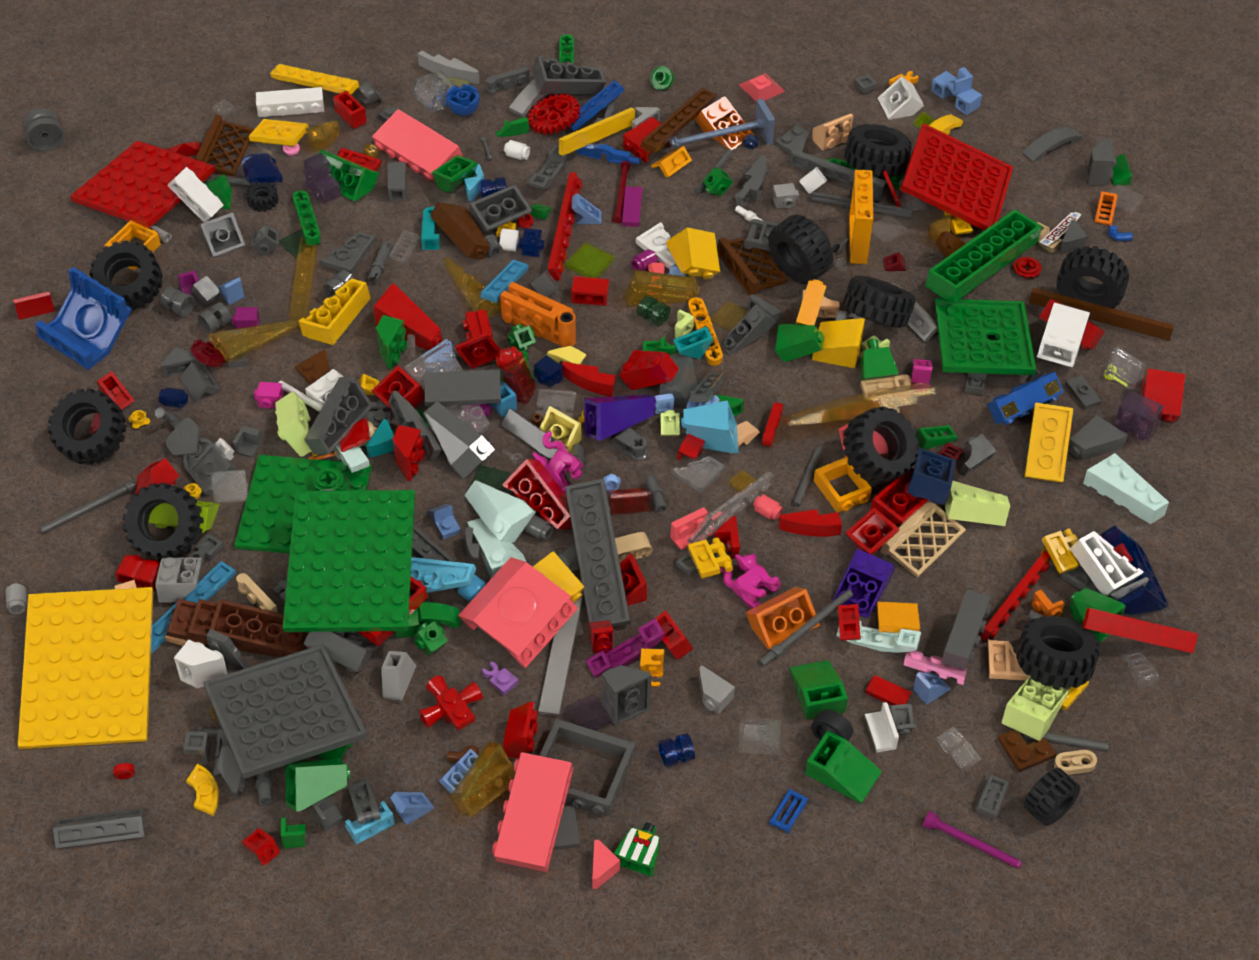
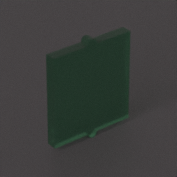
M301 229L279 240V243L285 247V251H289L295 258L321 245V243L317 245L306 244Z
M479 465L471 485L477 480L502 491L504 487L502 484L507 480L509 472L497 470L495 467L489 468Z

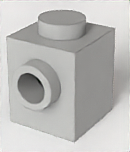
M793 183L773 185L772 198L775 207L790 208L796 206V200H799V192L795 190Z

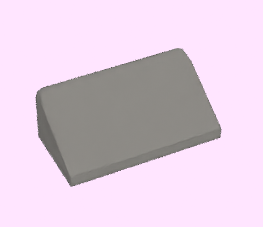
M1145 577L1111 593V596L1121 603L1128 601L1142 593L1149 578Z

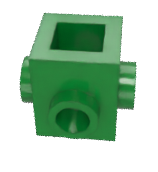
M715 167L703 180V183L706 185L705 189L708 193L722 196L733 184V180L726 171Z
M521 323L511 327L512 330L507 332L509 345L511 347L515 346L520 351L530 348L531 344L536 343L535 335L530 325L522 326Z
M434 621L429 625L425 622L417 628L418 632L413 636L416 646L423 650L427 656L448 642L444 636V630L440 625H436Z

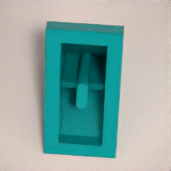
M706 326L673 339L680 355L700 359L713 342V338Z
M383 419L366 445L367 455L370 458L394 451V435L386 419Z

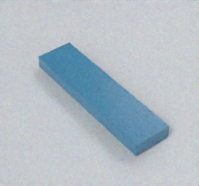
M512 260L484 288L480 298L497 303L501 299L500 295L504 290L508 291V286L511 282L516 283L527 272L529 265Z

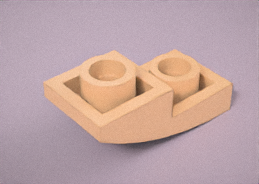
M748 421L737 425L738 447L742 443L747 445L760 433Z

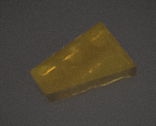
M487 743L451 794L450 798L461 815L469 817L475 815L509 788L510 780L515 778L516 772L499 743Z

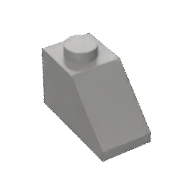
M701 665L699 668V684L702 702L708 710H714L720 714L734 698L735 686Z

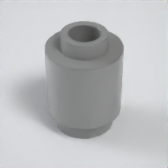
M18 583L11 584L5 590L6 607L12 614H21L27 607L26 588Z

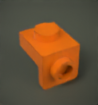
M1042 590L1035 592L1032 600L1034 611L1047 617L1061 616L1065 605L1063 600L1052 604Z

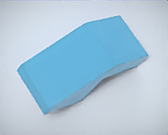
M480 164L476 168L474 177L464 179L465 192L469 202L473 201L485 187L484 174Z

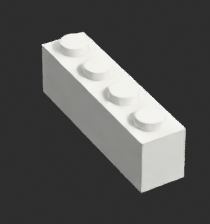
M322 87L256 92L258 117L324 112Z

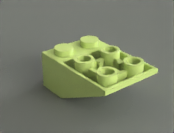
M1029 676L1007 703L1002 724L1040 741L1049 730L1070 690L1063 687L1057 689L1050 685H1042L1041 682L1034 681Z

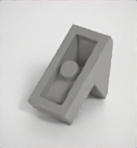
M656 107L634 108L635 119L632 121V129L651 117L660 121V109Z

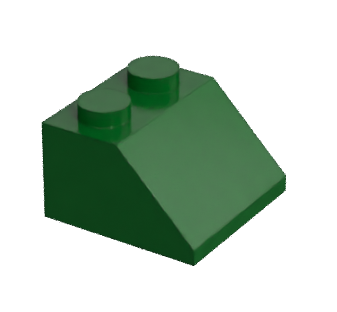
M456 155L432 171V175L438 189L449 193L454 191L460 184H463L464 179L474 176L478 164L475 161Z

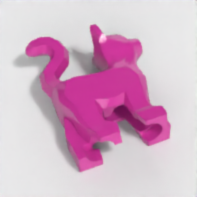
M548 431L542 438L544 447L548 449L558 448L550 461L533 452L535 460H539L561 490L566 493L565 486H570V484L564 478L565 474L570 471V476L578 480L582 475L580 468H583L584 465L565 448L561 441L550 442L549 439L552 432Z
M736 554L735 557L738 560L736 567L745 573L733 581L731 580L732 572H726L725 568L720 567V572L724 573L723 582L727 587L733 589L735 594L748 607L753 609L761 605L756 599L766 596V591L759 589L761 586L775 593L781 587V582L776 576L770 577L765 568L757 564L755 554L743 555L742 557Z

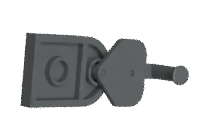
M156 408L155 416L169 421L174 427V430L166 439L167 448L175 456L184 455L183 463L185 469L203 492L210 496L235 467L213 441L207 438H199L200 428L194 420L186 418L180 421L177 416L164 410V408Z

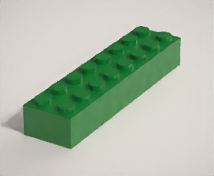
M1014 209L928 271L925 287L951 304H954L1039 241L1042 225Z

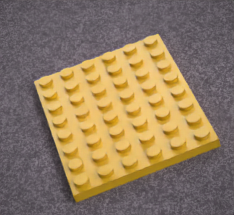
M152 587L28 594L18 735L19 749L147 742L153 616Z

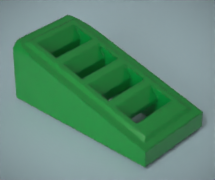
M950 425L918 428L917 435H915L916 439H918L919 447L925 450L947 444V442L957 441L958 439Z

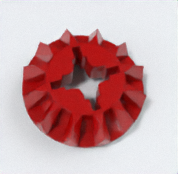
M1021 257L1014 262L1013 269L1015 274H1019V278L1024 276L1027 280L1028 277L1034 279L1035 276H1039L1042 266L1034 258Z

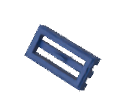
M789 789L770 819L769 824L775 825L777 829H782L788 834L806 806L808 798ZM791 796L795 797L781 821H778L779 815ZM799 800H801V803L799 804V806H798V808L796 809L795 813L793 814V816L791 817L790 821H789L788 824L786 825V824H785L786 820L788 819L789 815H790L791 812L793 811V809H794V807L796 806L797 802H798Z

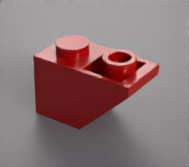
M610 620L589 622L592 653H599L602 650L607 653L612 650L613 627Z

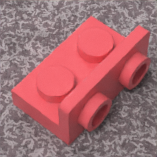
M703 507L671 523L670 538L680 550L687 548L688 544L702 541L713 535V531L707 525L708 511Z

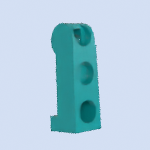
M427 207L423 211L422 250H440L439 234H435L437 223L430 216L435 207Z

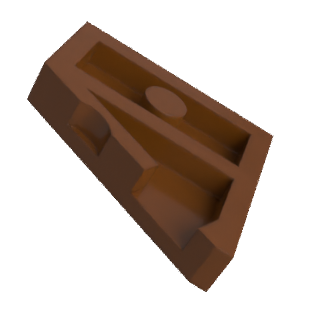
M944 231L941 232L935 244L943 256L947 258L966 243L950 232Z

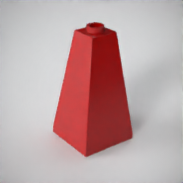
M392 283L373 306L376 327L383 315L403 320L407 343L433 352L436 347H440L442 344L441 329L396 284Z

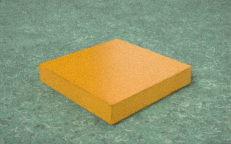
M877 602L879 632L900 633L901 628L920 632L917 603Z

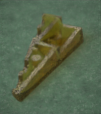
M446 256L443 263L473 311L485 309L488 318L501 313V301L499 300L495 303L480 298L481 292L486 286L473 275L464 273V268L457 266L451 258Z
M300 319L210 333L208 337L215 348L219 349L226 361L230 363L256 348L259 349L300 327L298 322Z

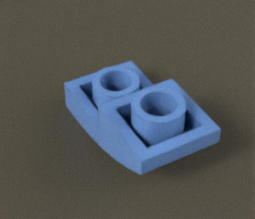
M469 749L439 782L455 796L486 763L472 749Z

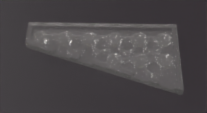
M448 339L404 367V371L424 391L425 373L463 371L450 347ZM479 404L443 405L480 435L490 428L489 422Z

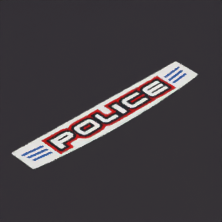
M1077 212L1070 213L1039 243L1049 246L1067 231L1071 220L1077 221L1082 214Z

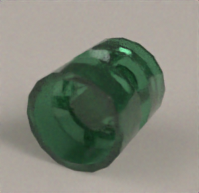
M651 295L643 297L637 307V314L646 320L649 319L651 323L658 327L667 321L671 312L670 306L659 302L658 299Z

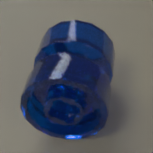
M505 177L495 178L494 181L491 179L480 180L482 198L507 188Z
M688 733L677 735L675 740L667 738L658 741L660 756L665 767L677 765L679 760L684 763L695 759L694 746Z

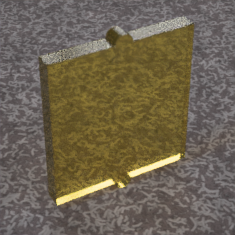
M727 301L710 320L720 325L721 328L731 331L749 311L743 309L742 306H737Z

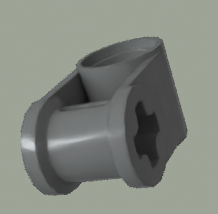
M629 427L621 431L612 440L616 448H620V451L626 453L634 460L642 461L648 455L645 449L647 446L646 439Z

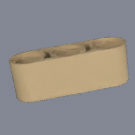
M644 532L615 538L620 563L629 554H633L635 559L643 558L642 556L644 555L646 557L649 556L653 551Z

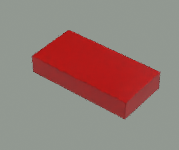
M876 675L873 676L865 690V694L884 703L887 702L889 705L907 704L912 694L911 691Z

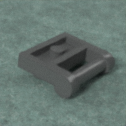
M752 219L749 224L750 230L743 246L747 249L754 247L770 251L768 236L771 229L778 224ZM762 229L759 239H754L756 230Z

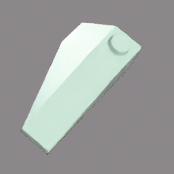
M477 480L474 481L465 494V497L485 525L500 541L514 543L535 514V511L524 500L513 497Z
M481 518L467 522L468 527H473L475 543L480 544L479 552L490 578L500 570L510 557L526 562L524 555L511 542L500 541L488 529Z

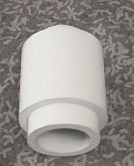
M510 140L505 144L504 152H506L508 157L527 160L530 154V147L524 143Z

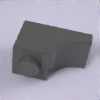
M983 434L978 437L972 436L966 441L967 445L963 450L966 460L958 471L963 477L990 460L996 453V449Z

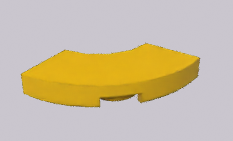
M197 764L186 782L196 791L194 808L213 816L219 803L218 786L213 775L205 767Z

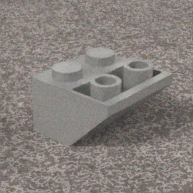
M169 557L161 559L155 584L159 603L177 602L178 598H185L197 587L202 558Z

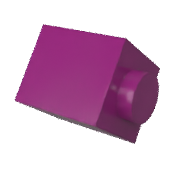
M236 307L235 315H232V325L236 326V331L259 332L260 316L258 307Z

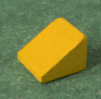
M362 374L358 379V383L366 395H375L372 393V390L379 384V380Z

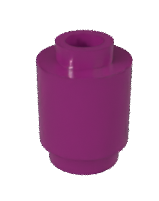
M647 249L634 256L633 260H631L633 269L636 272H644L648 269L650 263H657V254L655 251Z

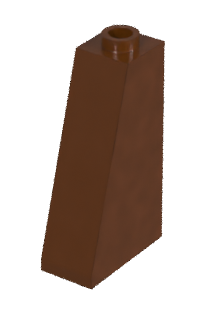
M437 202L430 215L431 218L468 258L483 259L490 246L468 209L463 206Z

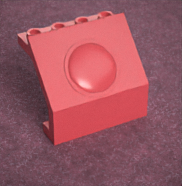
M510 557L458 616L471 630H475L476 627L483 630L505 647L522 667L526 668L575 613L578 607L570 599L571 596L530 564Z

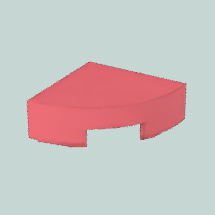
M650 263L648 265L652 282L664 275V263Z

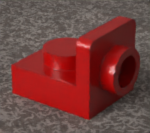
M260 828L256 829L242 841L244 847L255 854L262 865H266L280 853L273 837Z

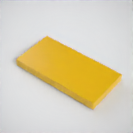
M1035 403L1024 477L1063 483L1073 408Z

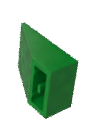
M829 660L789 667L806 720L816 718L822 710L828 709L839 714L846 712L848 697L840 677Z
M827 730L807 760L805 772L807 776L860 804L863 803L882 773L877 766L851 743Z

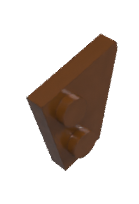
M325 350L295 366L296 371L310 385L330 372Z

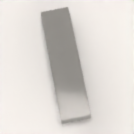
M424 51L418 53L419 66L444 77L466 80L473 84L479 83V71L455 57L452 60H448L439 54L433 57Z
M533 79L517 96L509 109L511 112L524 117L529 109L533 108V105L538 104L537 101H540L543 97L546 98L548 94H539L536 80Z

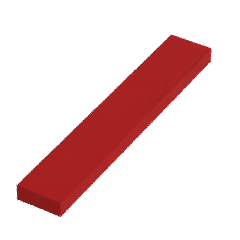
M1088 607L1082 625L1086 629L1189 653H1194L1198 633Z

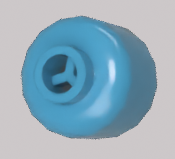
M474 574L471 584L458 587L457 594L466 601L471 602L486 583Z

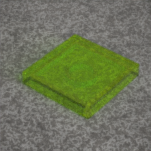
M585 242L566 262V267L585 277L598 278L614 261V256Z

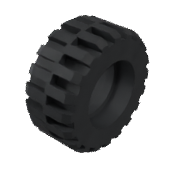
M877 124L858 125L849 132L844 157L846 162L852 168H856V170H870L875 177H884L883 172L886 171L888 176L895 177L907 169L912 144L906 135L892 127L889 128L885 125L880 126Z
M792 215L771 229L768 236L770 253L774 257L776 264L780 266V269L788 277H791L793 281L799 282V284H808L809 280H817L832 267L834 255H832L833 250L830 247V242L826 239L824 232L811 219H806L803 215Z
M125 240L122 243L114 242L112 246L104 247L103 252H98L96 255L97 259L91 263L90 277L97 280L104 287H108L115 294L122 296L126 302L125 305L132 308L131 311H136L135 308L138 307L140 309L145 307L147 302L150 304L154 300L153 297L159 294L158 288H161L163 283L161 280L163 278L162 271L154 254L145 245H139L135 241L129 243L128 240ZM129 266L141 268L139 277L131 284L125 286L111 284L114 275L122 268Z
M1098 246L1077 248L1073 252L1068 253L1062 262L1056 280L1057 290L1060 295L1114 309L1124 298L1129 281L1128 268L1124 265V261L1118 258L1117 254L1108 252V249H1099ZM1083 276L1094 277L1102 281L1103 284L1091 283L1085 280Z
M861 275L851 278L843 299V305L849 312L868 321L894 328H902L908 324L916 302L915 296L903 288L880 279Z
M88 388L86 392L83 389H79L74 394L72 392L68 393L65 399L61 398L58 401L59 405L57 407L54 406L51 411L53 415L49 416L48 422L51 426H48V433L50 434L51 442L63 455L78 464L93 465L94 461L101 463L104 461L103 458L107 457L109 459L113 456L112 452L114 450L118 451L120 448L119 443L123 442L125 438L123 432H126L127 426L124 424L126 418L122 414L123 411L109 396L99 390L95 391ZM99 413L101 422L96 433L88 439L75 440L74 431L77 423L88 414Z
M886 406L872 408L854 417L848 423V428L844 432L846 438L843 439V446H845L843 451L844 455H847L849 466L852 465L853 471L856 474H860L862 479L869 480V482L875 484L886 483L908 473L911 467L915 465V457L918 456L919 451L917 449V446H919L918 439L915 437L917 434L915 429H912L911 422L906 420L902 413H897V410L893 408L888 409ZM874 431L881 434L887 442L889 449L888 460L883 458L874 447Z
M167 483L150 484L148 488L142 487L139 489V494L134 493L131 496L133 500L131 504L127 503L125 509H128L127 514H123L122 520L126 521V525H122L123 531L128 533L126 539L132 543V548L140 551L144 556L155 559L179 558L182 556V553H188L191 550V545L197 544L199 540L196 537L198 534L201 535L203 530L200 529V524H203L204 521L203 517H200L199 514L202 513V509L196 504L198 501L195 497L190 496L188 491ZM162 503L171 504L178 513V526L169 538L157 540L151 535L148 528L150 513L156 506Z
M1042 616L1039 619H1033L1024 626L1016 658L1023 672L1027 676L1030 675L1032 680L1041 682L1042 685H1050L1057 689L1059 687L1064 689L1077 688L1092 678L1100 653V645L1093 632L1083 628L1079 622L1071 621L1066 617Z

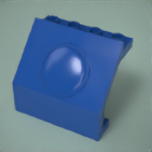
M72 267L68 270L71 290L57 317L48 324L40 320L35 323L37 336L89 370L110 353L132 308L125 305L126 302L122 296L115 294L108 287H104L97 280L87 276L83 271Z

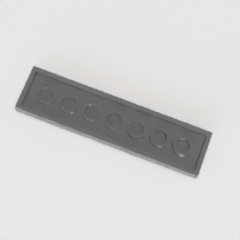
M604 478L565 486L581 579L584 585L583 591L589 622L610 620L612 627L630 624Z

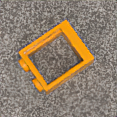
M130 220L104 247H110L114 242L122 243L125 240L129 242L133 237L145 241L143 245L153 253L161 243L159 234L155 230ZM129 266L128 268L135 270L137 267Z
M809 280L795 324L815 325L826 285H823V282Z
M847 457L818 468L814 472V483L838 513L848 511L855 505L868 502L872 490L868 482L862 479L860 474H856L853 471L852 465L849 466ZM848 474L859 489L840 497L829 481Z

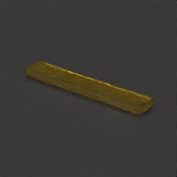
M300 238L289 314L290 320H300L301 318H307L309 315L318 244L308 245L304 238Z

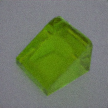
M923 111L912 124L920 129L923 123L930 125L935 119Z

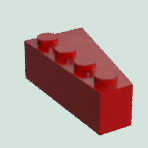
M526 459L502 485L510 489L515 496L524 500L557 529L570 530L572 522L567 496L539 460Z

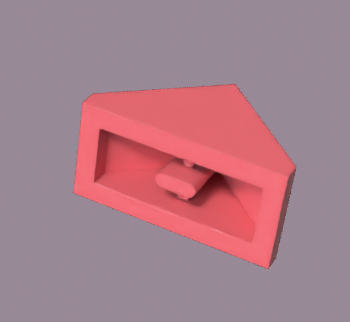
M594 840L592 889H597L620 870V860L600 840Z

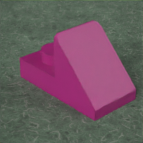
M913 359L911 383L929 385L932 373L931 360Z

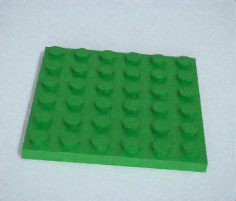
M259 455L236 536L235 549L290 554L295 492L320 491L315 489L313 477L319 470L324 468H335L343 474V487H339L338 491L367 490L372 464L352 473L349 467L345 466L341 461ZM327 477V484H330L331 480Z

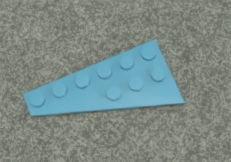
M412 557L411 577L415 580H421L422 584L427 587L428 593L469 586L476 567L474 564Z

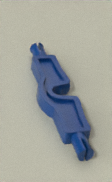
M589 144L575 150L579 155L600 159L603 153L606 155L608 162L616 164L628 161L640 165L641 158L631 156L630 152L616 150L605 144Z

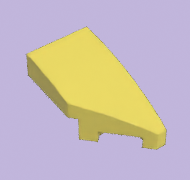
M572 346L550 350L546 356L556 363L562 361L581 364L586 354Z

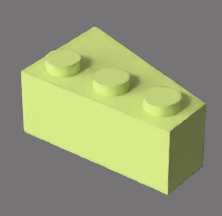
M292 391L275 402L277 432L279 437L283 441L286 440L302 457L311 452V449L304 440L310 430L308 422L311 419L305 403Z
M952 481L951 489L944 504L948 519L1005 526L1010 509L1007 496Z

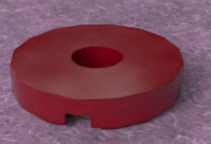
M202 339L193 342L190 350L197 360L211 367L218 368L223 366L227 358L226 356L224 357L225 353L218 345L210 341L202 342Z

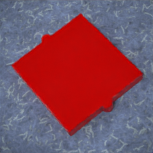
M884 171L883 174L896 206L900 207L893 185L887 172Z
M367 418L356 422L340 441L342 452L357 447L359 444L371 439Z

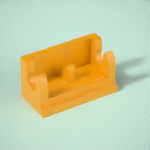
M641 648L640 670L650 672L652 677H663L664 649ZM651 681V687H658L661 684L660 682Z

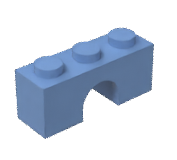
M945 71L935 77L932 82L931 91L942 99L950 95L956 96L955 107L961 112L968 115L980 107L982 94L971 88V90L954 95L946 85L947 82L956 80L955 76Z

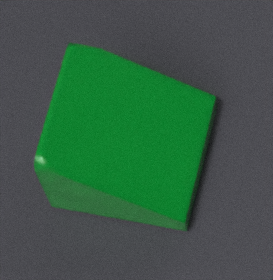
M536 203L530 207L532 209L530 215L546 220L552 207Z

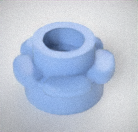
M614 474L603 477L607 491H616L621 483L619 477Z

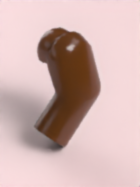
M471 745L460 752L449 751L447 761L457 763L469 749H472L477 755L479 750Z

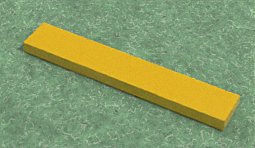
M629 108L559 138V154L564 156L632 126V121L635 119V109Z

